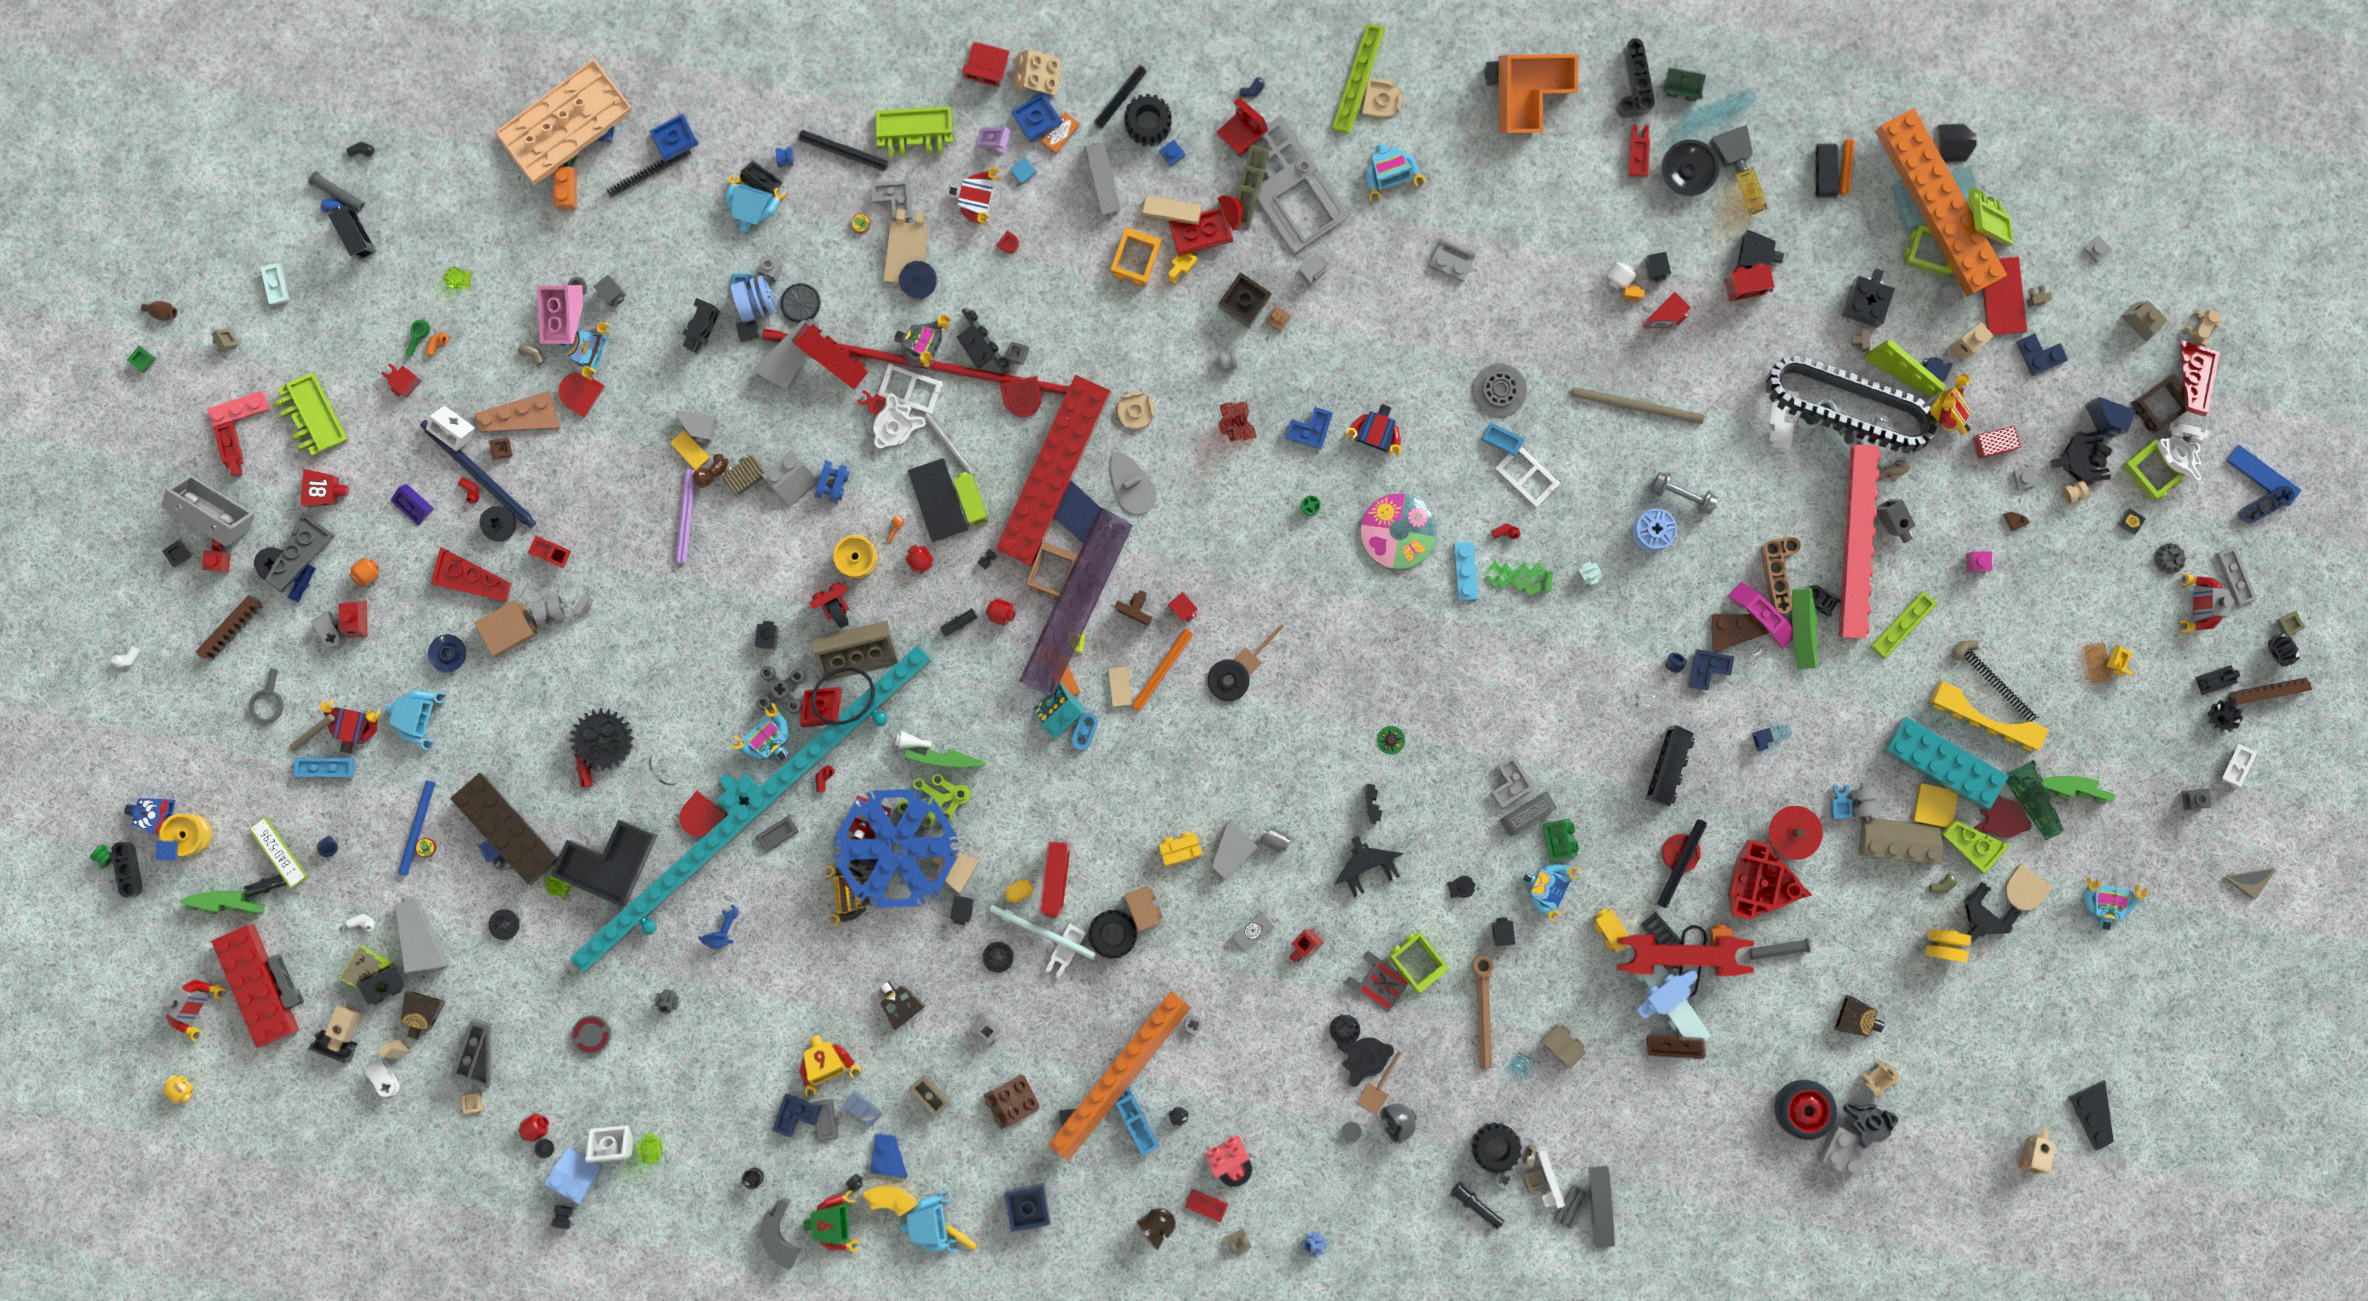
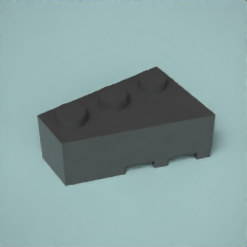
M475 1018L470 1020L451 1077L486 1088L491 1086L492 1023Z

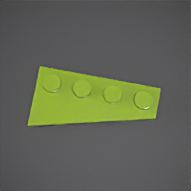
M1891 339L1866 352L1863 357L1864 360L1930 398L1945 389L1946 385Z

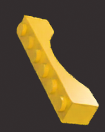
M1944 681L1937 683L1929 701L1930 704L1934 705L1933 709L1940 712L1947 711L1951 713V717L1957 720H1962L1963 718L1969 721L1968 725L1978 729L1979 727L1987 729L1986 733L1995 737L2000 735L2004 737L2003 741L2013 745L2017 743L2021 745L2022 750L2030 753L2032 751H2040L2049 729L2034 722L2005 724L1993 721L1975 710L1967 701L1961 689Z

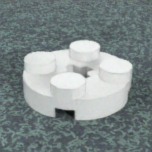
M2170 423L2168 428L2171 437L2177 436L2183 439L2184 436L2191 438L2190 441L2202 443L2209 436L2208 430L2202 433L2201 428L2179 424L2178 427H2173L2174 423Z

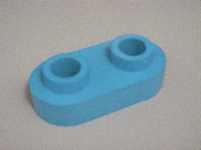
M1085 713L1078 721L1072 736V744L1078 750L1087 749L1092 742L1098 726V719L1094 714ZM1087 719L1092 720L1091 726L1085 725ZM1080 737L1085 738L1084 744L1078 743Z

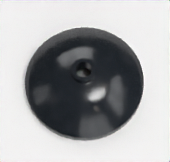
M1687 139L1677 142L1669 148L1662 161V175L1666 184L1674 192L1683 196H1697L1705 193L1714 185L1719 174V162L1715 152L1707 144L1698 140ZM1686 168H1689L1691 170L1690 174H1687L1685 172Z

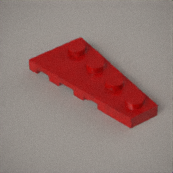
M440 547L431 584L500 601H508L512 583Z

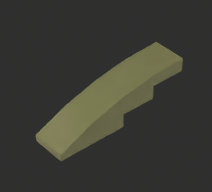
M1253 145L1249 147L1247 162L1243 169L1241 184L1238 186L1236 196L1243 209V213H1241V226H1251L1266 169L1269 149Z

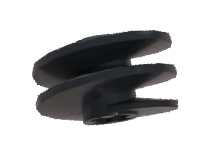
M490 507L480 516L481 530L490 540L497 542L505 541L515 532V517L509 510L503 507ZM496 521H499V523L501 524L500 527H497V525L495 524Z
M267 547L255 555L254 567L263 580L266 581V577L271 570L270 565L274 564L276 559L279 558L282 552L281 549Z

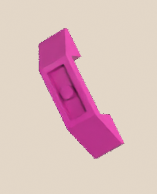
M1740 582L1727 595L1741 609L1745 608L1771 633L1769 637L1782 649L1794 639L1793 629L1789 622L1761 594L1743 582Z

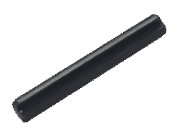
M1139 65L1095 119L1096 126L1102 129L1147 72L1143 66Z

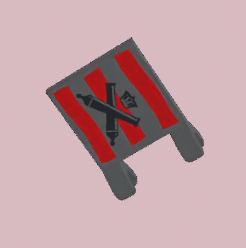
M1367 951L1364 957L1374 964L1373 968L1362 983L1351 976L1346 982L1389 1013L1408 986V983L1398 971Z

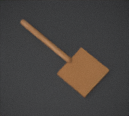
M1281 624L1254 653L1245 647L1233 660L1240 662L1247 669L1250 676L1262 664L1256 655L1278 634L1284 625Z
M1400 1051L1397 1052L1379 1085L1375 1087L1368 1082L1357 1101L1358 1104L1375 1114L1379 1112L1389 1095L1380 1089L1400 1057Z

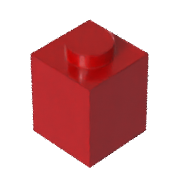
M1183 592L1168 604L1183 623L1186 620L1189 623L1197 616L1195 612L1198 609Z

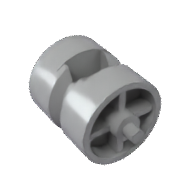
M559 595L547 598L546 602L543 600L531 602L532 613H529V616L534 617L538 626L549 623L550 619L554 621L565 619V608L568 606L563 604Z
M1861 783L1859 789L1851 790L1852 801L1856 802L1853 806L1854 817L1863 816V818H1866V821H1870L1869 817L1871 815L1880 814L1879 805L1875 802L1877 798L1876 787L1867 788L1865 783Z

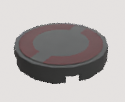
M595 1015L585 1016L578 1020L571 1034L575 1047L582 1053L590 1055L604 1050L608 1046L612 1035L607 1021Z

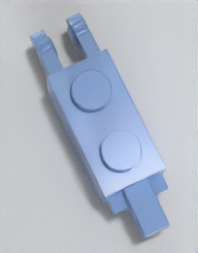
M1687 970L1680 975L1676 973L1672 975L1670 973L1662 979L1663 983L1658 987L1654 985L1646 991L1648 994L1644 996L1645 1000L1636 1008L1637 1012L1643 1019L1654 1013H1668L1690 996L1688 986L1696 981V972Z

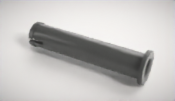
M315 171L309 177L308 184L315 185L358 213L363 209L365 202L320 176L319 172Z
M1805 938L1801 941L1750 948L1749 952L1751 960L1800 952L1810 953V943L1808 938Z

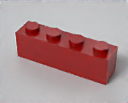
M805 322L791 341L855 390L868 373L864 368L866 364L858 358L855 360L851 358V353L843 346L841 349L835 345L837 342L829 335L825 338L820 334L822 330L816 325L812 324L810 326Z

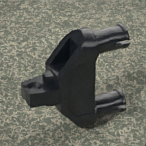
M2102 431L2090 433L2076 432L2064 452L2061 453V458L2051 460L2052 468L2063 466L2064 471L2066 470L2077 481H2084L2087 486L2092 485L2096 481L2110 480L2111 474L2102 475L2110 472L2109 468L2091 470L2086 447L2087 444L2102 443L2103 437H2098L2103 435Z
M1980 882L1972 895L1969 894L1964 899L1967 919L1970 923L1968 925L1970 930L1966 935H1971V942H1975L1979 936L1983 937L1985 934L2011 933L2012 925L2022 914L2020 910L2017 911L2016 907L2011 906L2006 915L1999 919L1985 908L1981 901L1991 888L1989 886L1986 887L1987 884Z

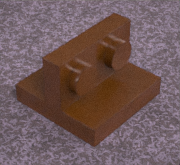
M1139 590L1138 594H1133L1130 601L1132 607L1117 600L1114 606L1115 611L1148 627L1152 622L1151 616L1140 612L1147 598L1146 592Z

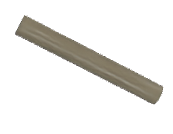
M331 714L326 716L290 744V749L292 751L297 750L335 720L334 716Z

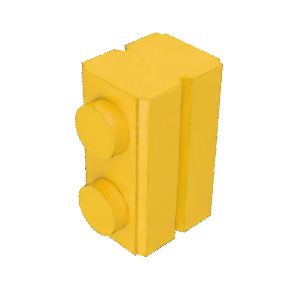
M1189 831L1180 834L1181 838L1173 840V837L1162 839V844H1159L1165 867L1202 856L1196 834H1192Z

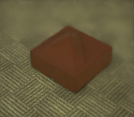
M509 437L488 441L492 460L512 457Z

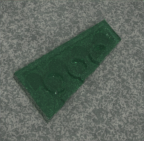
M2032 760L2005 773L2009 776L2006 783L2045 840L2061 834L2064 829L2055 808H2052L2049 802L2051 798L2049 793L2044 790L2042 785L2043 779L2035 769L2037 766L2035 760Z

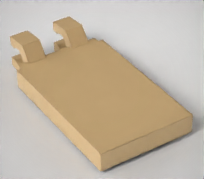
M897 209L896 221L890 224L884 281L899 283L900 272L907 263L913 261L925 262L929 229L924 225L926 213L916 212L915 224L905 223L907 210Z

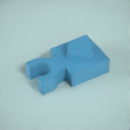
M1843 785L1844 791L1842 793L1838 791V786H1833V793L1836 799H1831L1832 819L1853 818L1852 799H1847L1849 785Z

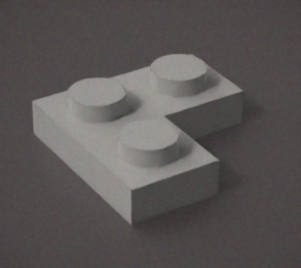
M909 180L871 183L873 203L891 202L893 220H896L897 209L907 210L906 219H912Z
M1514 755L1497 765L1507 782L1491 793L1499 806L1504 808L1532 790L1534 786Z

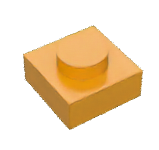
M1628 286V288L1623 290L1622 299L1641 301L1644 298L1645 290H1641L1638 286Z

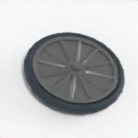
M793 284L782 294L780 300L781 310L789 320L800 323L802 320L808 321V319H813L820 309L819 294L808 284Z

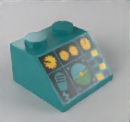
M1059 683L1033 708L1041 725L1054 739L1060 737L1087 711L1062 683Z

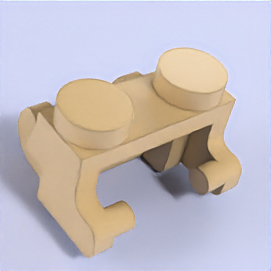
M2197 309L2194 315L2201 319L2194 331L2191 330L2192 327L2190 325H2186L2184 330L2193 337L2192 340L2206 347L2210 341L2207 337L2210 335L2211 330L2214 326L2218 328L2222 322L2220 319L2221 315L2212 309L2206 310L2204 313L2206 315L2201 314L2202 311Z
M1880 1060L1876 1062L1878 1068L1870 1075H1867L1865 1072L1861 1074L1863 1079L1867 1081L1864 1085L1875 1098L1881 1097L1884 1094V1090L1889 1086L1896 1085L1899 1081V1073L1891 1065L1885 1066Z

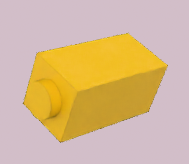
M1603 908L1595 914L1597 917L1593 919L1595 922L1593 927L1599 935L1602 933L1606 940L1603 942L1608 950H1613L1617 953L1628 945L1616 943V937L1629 935L1613 910Z

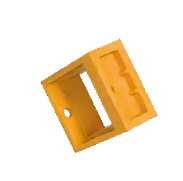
M1125 227L1111 267V274H1114L1113 277L1119 280H1124V278L1131 280L1132 284L1142 287V284L1147 286L1162 244V239ZM1127 240L1153 248L1144 276L1118 267Z

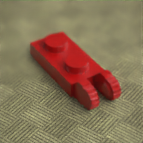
M1632 124L1628 177L1647 178L1649 175L1650 152L1649 125H1644L1643 138H1637V124Z

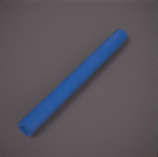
M428 780L425 782L399 867V874L408 875L435 782Z

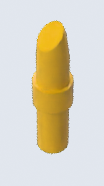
M946 1225V1232L954 1237L957 1242L962 1243L972 1251L975 1250L977 1247L976 1243L967 1238L962 1232Z

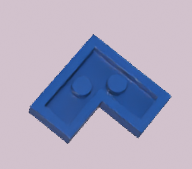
M1315 407L1309 425L1291 419L1285 438L1322 449L1333 412Z

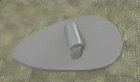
M1119 451L1114 452L1111 458V474L1121 505L1132 514L1140 515L1147 513L1156 503L1157 492L1155 486L1133 459Z

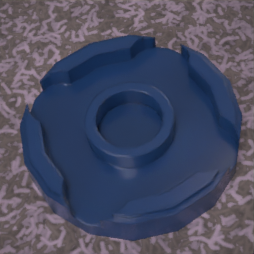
M913 261L907 263L900 272L899 284L902 291L914 299H922L934 292L937 286V274L930 264L924 261Z

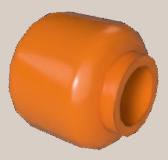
M361 558L350 567L351 573L349 576L358 586H368L378 578L379 572L377 569L379 566L373 559Z

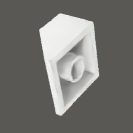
M629 1125L590 1129L586 1162L620 1160L632 1156L633 1137Z

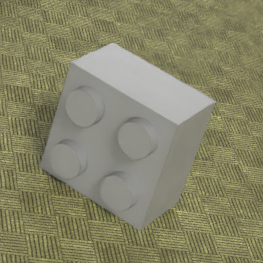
M1833 1125L1817 1160L1858 1179L1874 1144L1871 1143L1868 1148H1862L1859 1145V1136Z

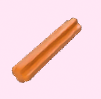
M1846 139L1844 141L1839 184L1840 195H1848L1850 193L1855 140Z

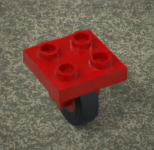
M837 582L829 587L830 591L824 593L822 590L812 595V600L809 604L812 609L821 606L828 620L833 619L840 628H844L849 625V620L846 616V611L849 610V607L842 594L846 593L849 589L846 583L841 584Z

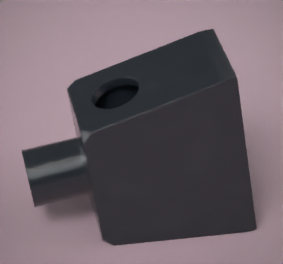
M1747 230L1743 234L1736 268L1745 267V269H1750L1752 265L1763 263V265L1770 264V266L1772 262L1782 264L1784 253L1774 251L1775 240Z

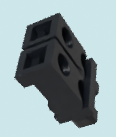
M696 298L693 304L697 308L696 313L687 325L688 330L684 329L682 334L686 336L683 346L698 354L702 345L707 346V338L712 332L720 310L714 305Z

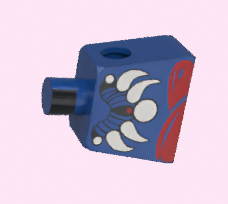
M138 798L136 805L128 803L125 806L124 814L133 816V826L160 836L163 822L173 815L176 800Z

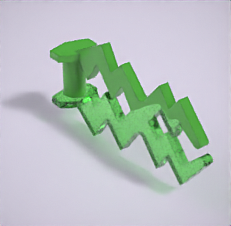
M1495 561L1485 570V573H1488L1496 568L1500 576L1504 573L1507 574L1508 578L1504 582L1499 575L1495 580L1489 575L1486 576L1494 588L1499 584L1503 590L1509 583H1513L1519 592L1525 588L1528 596L1541 591H1552L1551 585L1554 572L1546 570L1539 562L1531 570L1523 562L1515 571H1512L1507 563L1501 568ZM1524 572L1530 580L1535 574L1540 578L1544 573V587H1541L1540 583L1537 582L1532 588L1526 579L1520 584L1517 577Z

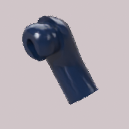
M1257 77L1250 87L1240 88V97H1257L1265 87L1264 79Z

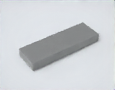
M2234 546L2215 553L2237 607L2257 600L2236 547Z

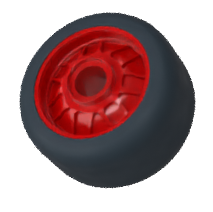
M1796 1080L1790 1082L1780 1090L1775 1100L1774 1109L1778 1123L1783 1130L1796 1138L1803 1140L1818 1139L1827 1134L1836 1121L1837 1105L1833 1095L1823 1085L1814 1081ZM1810 1105L1811 1111L1805 1116L1804 1108Z

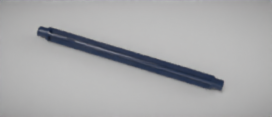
M427 420L421 422L420 426L424 429V432L515 517L530 529L536 525L537 522L532 519V516L460 449L455 451L426 430Z

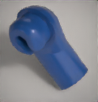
M325 199L321 202L320 209L327 213L335 207L341 205L344 207L345 205L338 199Z

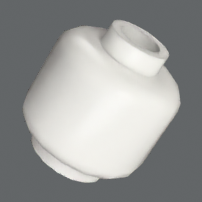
M1625 261L1616 262L1607 274V277L1611 280L1609 284L1617 290L1620 287L1623 289L1628 288L1636 277L1635 268Z

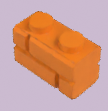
M558 167V170L553 172L555 176L553 178V205L558 210H577V172L573 167Z

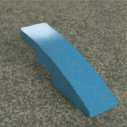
M1128 1087L1115 1104L1142 1156L1160 1146L1130 1087Z

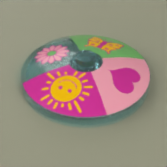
M1393 493L1377 499L1370 505L1361 521L1360 537L1366 553L1373 561L1385 568L1403 570L1418 565L1430 554L1436 542L1437 526L1431 510L1424 502L1409 494Z

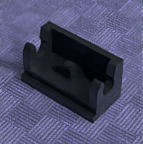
M325 1030L315 1033L314 1037L316 1039L314 1043L310 1044L309 1050L342 1063L351 1061L358 1043L354 1041L342 1042L337 1052L327 1048L331 1037L325 1035Z

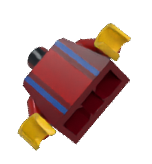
M324 699L320 703L319 707L324 712V716L326 717L331 714L335 718L328 725V729L333 739L342 740L340 752L351 754L354 743L364 744L377 733L378 718L381 716L380 711L374 715L372 712L373 708L367 713L334 707L333 710V700H330L328 705L325 704Z

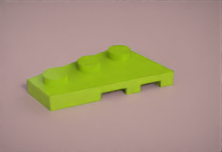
M1953 820L1941 834L1983 874L1992 867L2010 846L1956 820Z

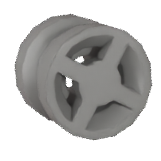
M1231 350L1229 353L1219 352L1222 371H1226L1228 368L1237 369L1235 350Z

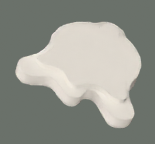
M892 393L886 396V404L873 422L875 436L873 443L879 449L902 444L908 439L913 430L924 427L926 424L925 419L921 416L909 417L911 407L899 404L896 395Z
M2177 436L2161 439L2157 442L2158 449L2164 460L2172 469L2185 474L2193 483L2201 480V475L2196 469L2201 465L2198 457V452L2200 451L2198 443H2188Z

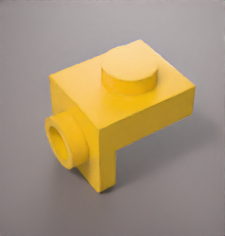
M2115 645L2106 667L2114 670L2113 674L2121 677H2124L2125 674L2133 676L2134 672L2126 669L2132 652Z

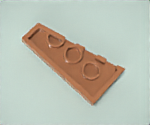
M549 391L475 413L481 432L560 428Z

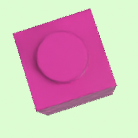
M1972 551L1966 554V573H1987L1992 571V552Z

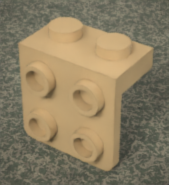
M1029 49L1018 53L1015 60L1016 73L1013 77V91L1022 92L1031 89L1052 96L1056 95L1058 92L1061 60L1057 57Z

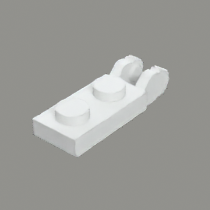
M1069 923L1062 937L1080 945L1086 932ZM1058 944L1044 972H1051L1055 961H1058L1062 966L1058 969L1055 978L1059 979L1066 966L1068 967L1075 951Z

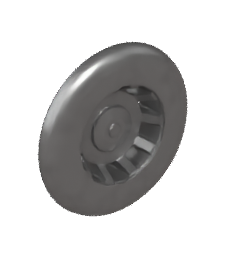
M1493 364L1484 368L1478 374L1474 383V396L1478 405L1485 412L1495 416H1506L1517 411L1524 403L1527 394L1524 377L1516 368L1507 364Z

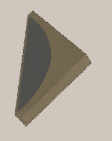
M2270 868L2226 875L2224 878L2251 898L2256 899L2276 870Z

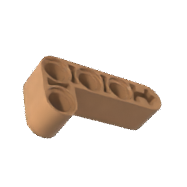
M1795 537L1771 540L1764 543L1761 547L1770 604L1781 615L1788 613L1792 609L1784 557L1793 555L1800 550L1801 543ZM1787 542H1791L1794 545L1793 551L1787 549ZM1768 545L1774 546V554L1768 552ZM1772 563L1778 566V573L1772 572ZM1776 582L1781 584V592L1775 590L1774 584ZM1784 595V597L1776 599V596ZM1778 604H1785V608H1779Z

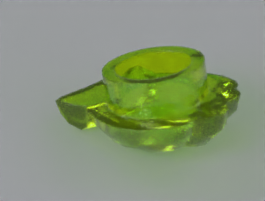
M451 267L446 270L443 278L449 288L457 289L464 286L470 288L472 272Z
M548 876L544 879V886L550 895L566 899L567 893L571 889L570 885H566L564 881L553 876Z

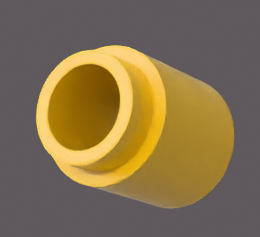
M1026 878L1005 887L1007 891L1004 894L1009 903L1013 901L1016 904L1031 896L1030 894L1034 891Z

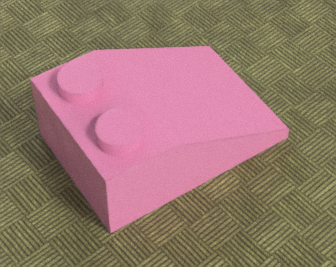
M582 285L537 286L540 344H573L583 307Z

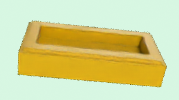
M685 430L670 442L695 470L700 469L711 459Z

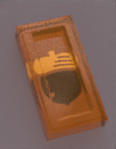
M2105 642L2084 646L2091 684L2112 680L2110 668L2106 667L2108 656Z

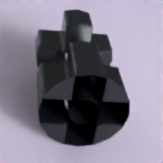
M990 549L986 551L987 557H981L977 562L985 570L991 564L989 560H995L997 557Z

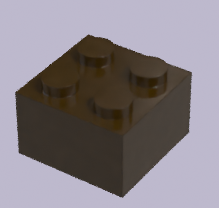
M1240 272L1220 300L1218 308L1250 329L1270 300L1272 293Z

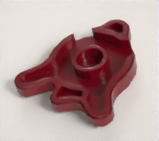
M1998 794L1991 809L1983 810L1980 808L1979 812L1985 816V820L1975 825L1974 829L1984 834L1993 833L1999 837L2010 838L2017 836L2023 831H2029L2032 824L2019 803L2004 799Z

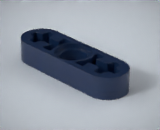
M2280 486L2247 504L2239 512L2241 520L2253 523L2290 503L2295 496L2294 490L2288 486ZM2282 490L2286 492L2288 491L2289 494L2286 495L2287 499L2280 498L2276 500L2274 498L2281 496ZM2265 499H2269L2272 502V506L2268 510L2262 508V502ZM2258 508L2262 512L2261 514L2257 511L2251 515L2252 518L2245 517L2247 514L2246 510L2254 511Z

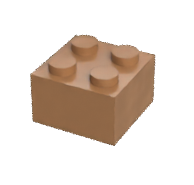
M1145 886L1125 894L1138 931L1161 923L1160 919L1163 918L1159 906L1155 907L1153 900H1156L1152 888L1148 889Z

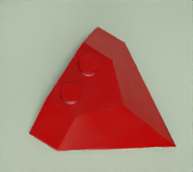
M1751 839L1747 840L1736 857L1728 892L1731 915L1753 919L1758 915L1771 912L1812 895L1808 889H1805L1787 865L1776 856L1768 844Z

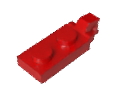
M229 422L213 427L222 463L225 464L226 468H230L231 475L235 477L243 475L241 464H244L235 424Z

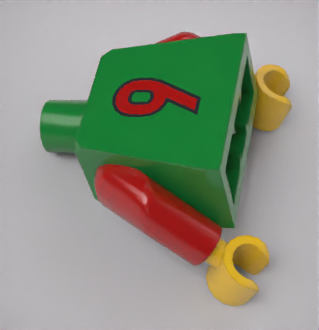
M852 1190L843 1196L840 1194L826 1198L817 1206L816 1211L811 1212V1219H805L803 1222L804 1230L812 1231V1239L819 1241L822 1246L830 1251H846L847 1248L852 1252L859 1250V1248L851 1246L852 1243H859L860 1241L857 1238L850 1240L847 1203H844V1201L852 1203L856 1200H848L847 1198L849 1193L854 1192Z

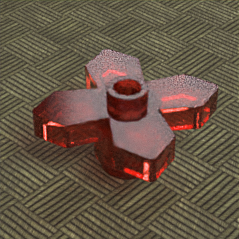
M1232 402L1220 405L1223 418L1219 421L1218 426L1222 434L1228 435L1230 442L1238 441L1242 438L1247 441L1257 437L1254 427L1247 420L1250 413L1247 402H1239L1234 405Z

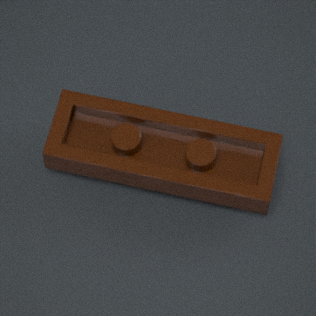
M1649 1034L1646 1037L1648 1056L1705 1059L1706 1057L1705 1038Z

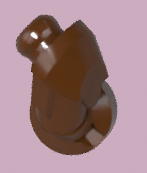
M716 454L713 456L714 464L710 466L709 470L706 468L695 470L693 478L696 485L700 488L711 485L713 477L721 476L727 468L728 459H724L722 454Z

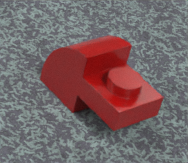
M535 535L528 553L564 568L571 550Z

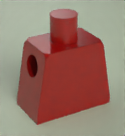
M367 601L339 603V631L346 637H368Z

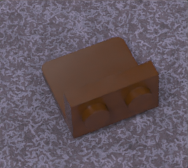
M1019 1075L998 1088L983 1094L987 1107L991 1109L994 1115L995 1123L1001 1129L1011 1126L1040 1108L1024 1075Z

